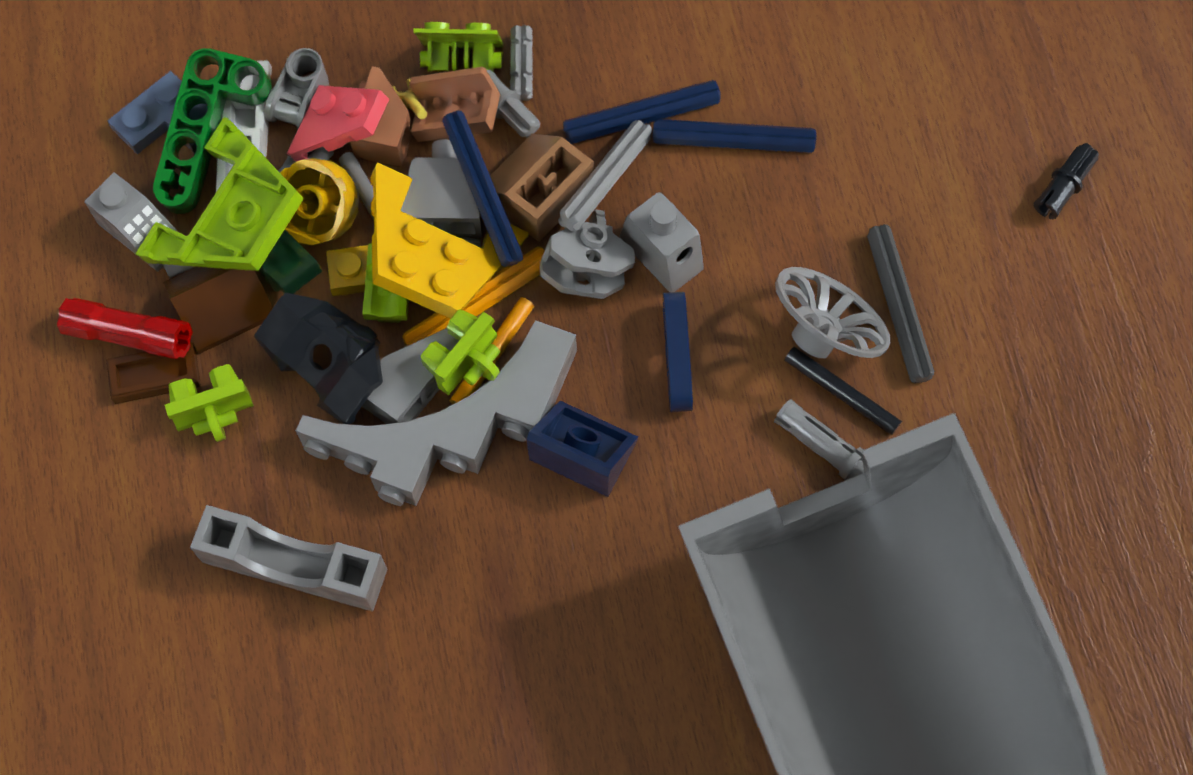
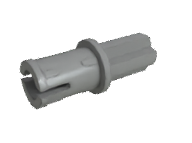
M487 70L500 92L496 117L498 119L503 118L521 137L528 138L531 134H535L540 128V122L520 102V94L515 90L510 91L493 71Z

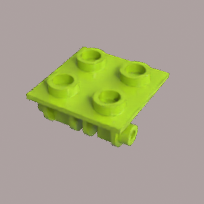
M445 22L424 23V29L414 28L413 33L422 45L428 46L427 51H420V67H428V71H449L450 48H452V71L458 70V48H464V69L470 68L471 48H473V68L484 67L486 70L493 72L494 69L502 68V52H495V47H503V41L497 30H491L490 24L475 22L467 23L466 29H449V24Z

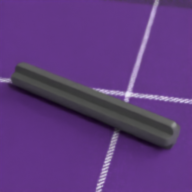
M887 224L874 226L869 229L867 237L910 381L912 383L929 381L932 379L935 371L891 227Z

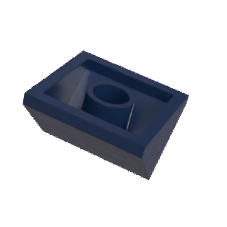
M559 401L529 431L526 440L530 461L609 497L636 445L638 436L563 401Z

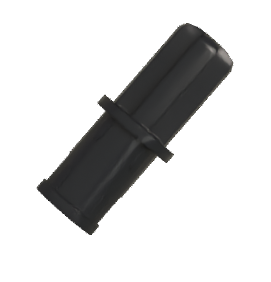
M1087 143L1079 145L1064 165L1052 172L1051 182L1034 202V208L1039 214L1046 217L1051 210V213L1048 215L1049 219H1056L1059 216L1060 211L1071 196L1082 190L1083 179L1099 159L1098 151Z

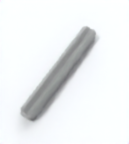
M636 120L628 127L561 209L558 222L562 227H567L570 231H576L582 226L649 142L652 132L649 124L644 125L641 120Z

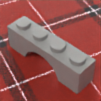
M209 505L205 507L190 546L202 563L372 612L388 570L381 554L339 542L331 545H322L298 540L273 531L250 517Z

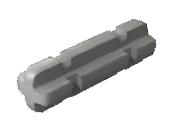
M515 25L510 31V91L515 90L520 94L521 100L528 101L533 96L532 29L527 25Z

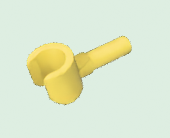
M410 79L406 80L409 89L406 92H399L393 86V89L407 109L411 108L419 119L426 118V110L409 87Z

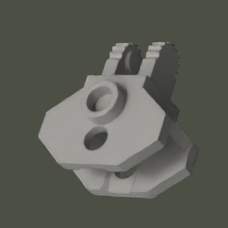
M595 209L589 222H584L578 230L570 231L565 227L564 230L551 235L540 261V277L561 293L604 299L623 288L625 284L624 272L633 268L635 263L634 249L613 233L612 226L606 225L605 212ZM586 280H588L589 284H587V285H582V284L578 283L577 281H586Z

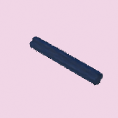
M710 80L568 119L563 122L564 136L569 143L574 144L628 129L636 120H641L643 124L657 119H664L715 105L721 99L720 89L715 80Z
M460 110L446 114L442 120L444 128L500 263L503 267L513 266L523 260L522 251L466 117Z
M657 119L653 124V142L656 144L811 153L815 150L817 139L816 130L805 127Z

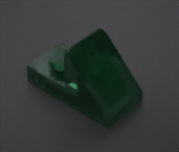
M286 230L283 231L259 269V272L271 288L276 292L281 290L284 294L286 292L294 294L323 272L318 262Z

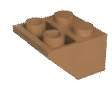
M531 134L490 177L507 217L540 242L558 223L561 209L593 172L594 161L563 137Z

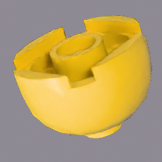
M310 158L296 161L290 167L284 168L280 172L304 198L283 231L287 236L298 243L316 245L335 240L351 228L358 213L359 194L355 182L344 168L333 161Z

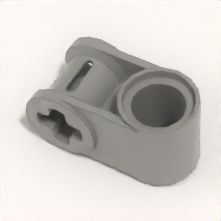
M301 48L288 56L276 85L271 89L266 100L264 112L266 120L271 122L281 120L296 125L297 129L299 128L318 86H329V79L324 64L316 51L310 48ZM306 72H314L308 77H301Z

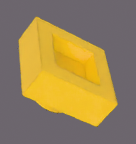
M368 245L326 251L330 290L333 296L364 292Z

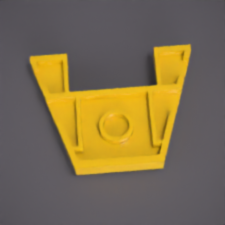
M377 162L370 176L371 185H373L371 215L374 216L372 284L451 319L459 309L463 310L481 291L488 280L503 267L488 231H486L480 248L462 238H458L423 220L402 212L401 207L413 178ZM511 225L521 247L529 232Z

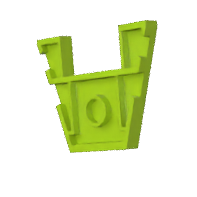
M223 117L204 148L213 157L232 164L233 167L188 236L155 222L135 253L143 261L151 264L259 271L304 200L301 194L229 118Z

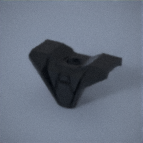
M286 292L277 301L254 334L255 339L281 371H296L316 390L320 397L317 406L343 424H352L356 420L355 415L372 391L383 383L379 355L380 341L377 339V334L368 326L359 324L328 301ZM320 344L327 345L332 352V362L326 369H323L313 361V352Z

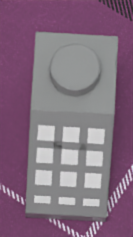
M115 172L84 201L97 224L134 254L155 222L177 231L142 193ZM147 263L157 272L163 267V264Z

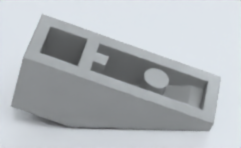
M446 328L383 357L380 361L383 383L372 391L362 407L386 424L416 419L440 390L438 389L435 376L422 364L421 354L434 341H437L451 351L458 343V340L448 334Z

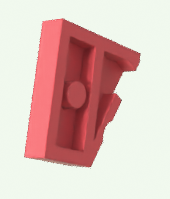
M319 85L287 154L295 161L308 159V152L320 147L330 152L343 147L350 141H359L372 136L389 98L381 90Z

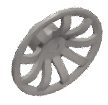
M789 267L779 273L775 282L776 292L787 311L799 322L792 331V338L802 350L817 358H827L834 348L865 358L880 357L888 350L891 342L885 323L876 311L850 288L823 273L803 267ZM789 279L800 285V288L788 285L786 282ZM807 279L816 281L818 285L816 301L813 289ZM831 287L843 296L831 310H828ZM787 295L796 297L802 307L795 309ZM852 303L856 304L863 311L843 319L839 318ZM868 323L872 324L876 328V331H874L871 328L855 326ZM863 337L872 340L876 346L869 349ZM847 339L852 340L856 348L840 342Z

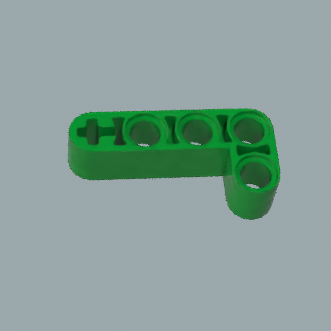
M210 48L196 50L190 55L186 63L153 183V192L156 199L169 211L175 214H185L191 212L197 206L211 159V154L204 147L221 122L226 100L253 106L262 104L267 100L272 84L259 62ZM211 64L219 66L215 77L209 80L200 79V73L203 68ZM246 76H260L259 83L254 89L243 90L240 88L241 82ZM195 105H208L207 113L203 118L199 120H191L189 118L190 111ZM189 143L196 144L197 150L191 159L179 160V151L184 145ZM176 168L181 171L180 176L174 171ZM180 185L185 191L183 195L176 194L173 199L169 192L171 189L177 190Z

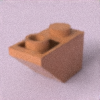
M372 66L368 80L362 81L359 88L381 90L389 98V101L374 134L359 141H350L353 154L356 158L402 167L412 137L409 111L382 70Z

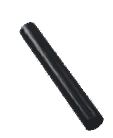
M793 347L785 357L784 361L889 434L893 435L902 423L896 416L796 347Z

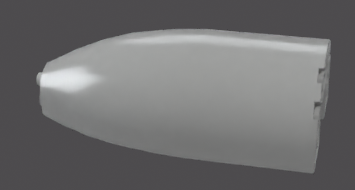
M955 413L862 450L863 474L780 508L777 507L771 490L767 489L678 526L779 775H1107L1091 717L1065 648Z

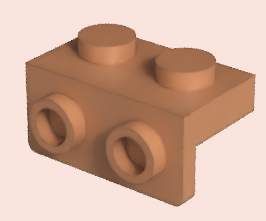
M484 67L423 75L410 79L409 87L427 112V116L424 119H419L416 114L414 116L411 133L417 142L449 138L442 120L446 114L458 110L464 113L473 135L493 131L500 92Z

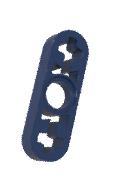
M685 292L663 293L670 412L692 411L693 393Z

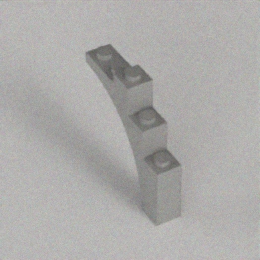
M535 320L519 350L501 369L494 381L489 380L472 395L440 412L407 422L375 426L335 424L302 415L295 431L304 446L303 449L310 455L323 460H327L329 455L345 461L344 465L347 468L360 474L368 475L370 471H373L370 478L375 490L378 492V496L382 500L397 506H402L404 502L417 506L437 459L441 460L440 464L453 472L463 474L468 470L478 474L498 428H501L506 436L514 440L526 441L529 431L555 405L577 353L576 334Z

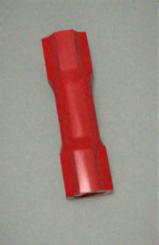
M75 297L73 299L66 298L59 307L57 327L60 333L86 340L97 339L142 349L146 353L172 359L184 358L191 347L190 342L193 331L190 323L163 316L152 317L106 307L102 303Z

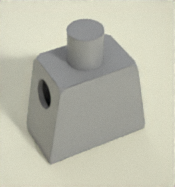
M437 140L432 144V158L416 157L411 161L408 177L413 179L401 211L456 237H482L480 212L450 140Z
M656 193L626 217L620 233V239L634 249V255L669 292L677 291L704 270L699 232L662 193ZM678 256H680L682 260L676 262Z

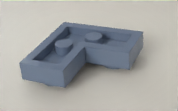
M169 71L107 120L111 129L136 154H139L168 130L181 80L172 71ZM206 104L195 105L190 111L189 118L191 120L203 118L207 113L208 106ZM186 144V146L195 154L197 150L196 144Z

